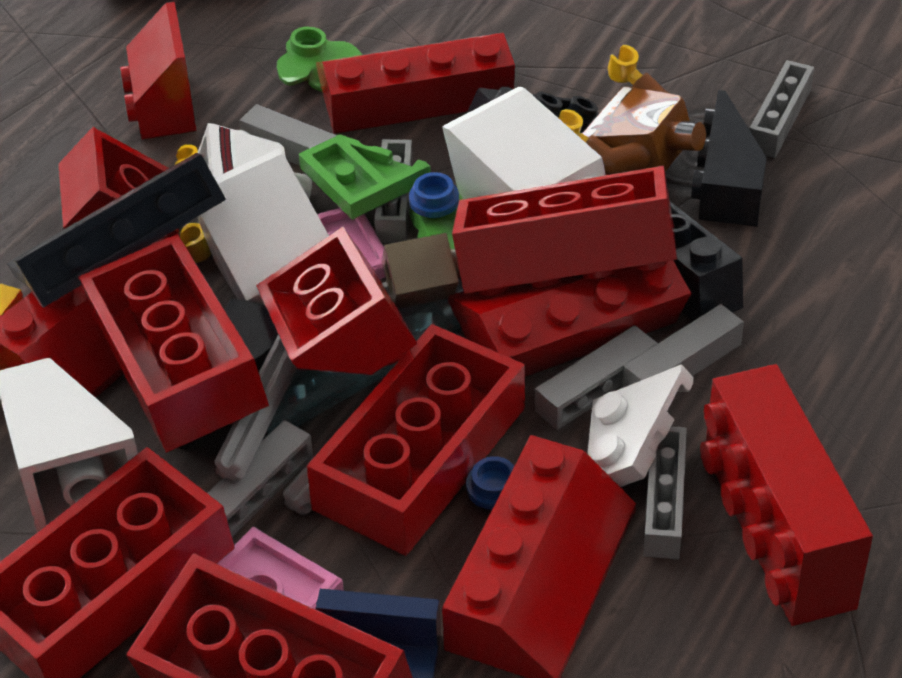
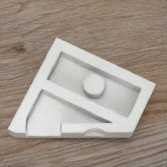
M681 364L619 390L608 392L593 400L588 455L620 487L645 478L656 457V449L659 443L666 437L674 422V418L667 411L677 392L690 391L693 385V376Z

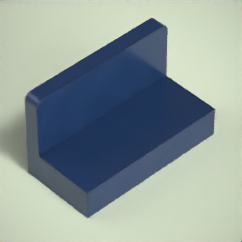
M320 588L316 610L404 650L413 678H434L441 639L440 601L438 599Z

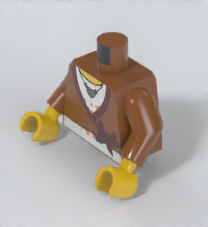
M622 45L620 47L619 59L614 55L610 56L608 75L615 82H630L633 86H623L583 133H580L583 119L578 113L564 109L559 115V119L602 157L606 175L664 166L666 172L683 150L700 151L706 140L704 124L701 122H690L684 99L679 95L666 91L647 72L642 75L636 69L639 55L629 45Z

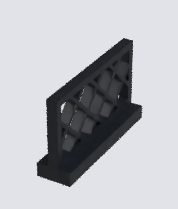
M195 153L7 263L14 277L31 289L39 304L44 308L81 286L82 284L78 276L146 248L222 203L226 198L203 156Z

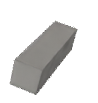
M786 60L749 130L765 156L776 158L811 91L814 73L813 66Z
M258 104L239 120L240 130L250 135L280 143L285 149L287 161L299 166V153L337 136Z
M382 139L381 148L391 150L394 161L413 166L412 140ZM410 191L376 208L375 233L381 243H396L407 240Z
M722 304L716 306L625 364L622 388L681 364L694 376L741 345L744 321Z
M634 325L536 387L535 412L556 430L560 429L591 409L594 399L608 392L621 389L623 387L624 365L658 343Z
M283 420L261 441L244 478L237 482L229 478L221 479L208 492L211 497L224 506L232 537L313 458L310 434Z
M671 426L666 437L659 443L656 449V457L649 468L643 557L680 558L687 428Z

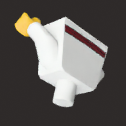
M208 123L199 150L194 145L181 146L176 154L177 161L175 165L191 155L199 153L203 156L215 178L277 148H280L285 155V149L280 143L250 135L243 130H233ZM295 173L309 199L312 190V180L306 174ZM199 223L186 224L181 230L180 239L194 262H202L211 255Z

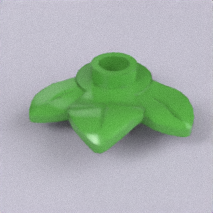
M301 27L291 33L290 39L286 43V54L277 61L278 77L288 86L307 81L313 89L322 92L316 62L362 55V53L348 42L328 41L326 34L318 28Z

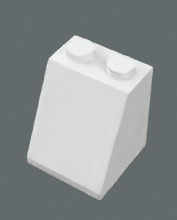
M517 87L442 126L457 189L463 199L606 176L602 157L530 92L522 87Z
M280 148L215 177L226 200L197 217L212 257L236 298L262 305L265 304L256 285L329 236Z
M45 358L0 370V399L36 531L39 532L136 456L138 452L135 438L130 427L52 359Z

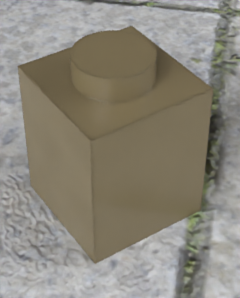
M447 233L384 245L381 260L389 295L397 309L448 299L450 295L455 294L461 275L455 248L450 249Z

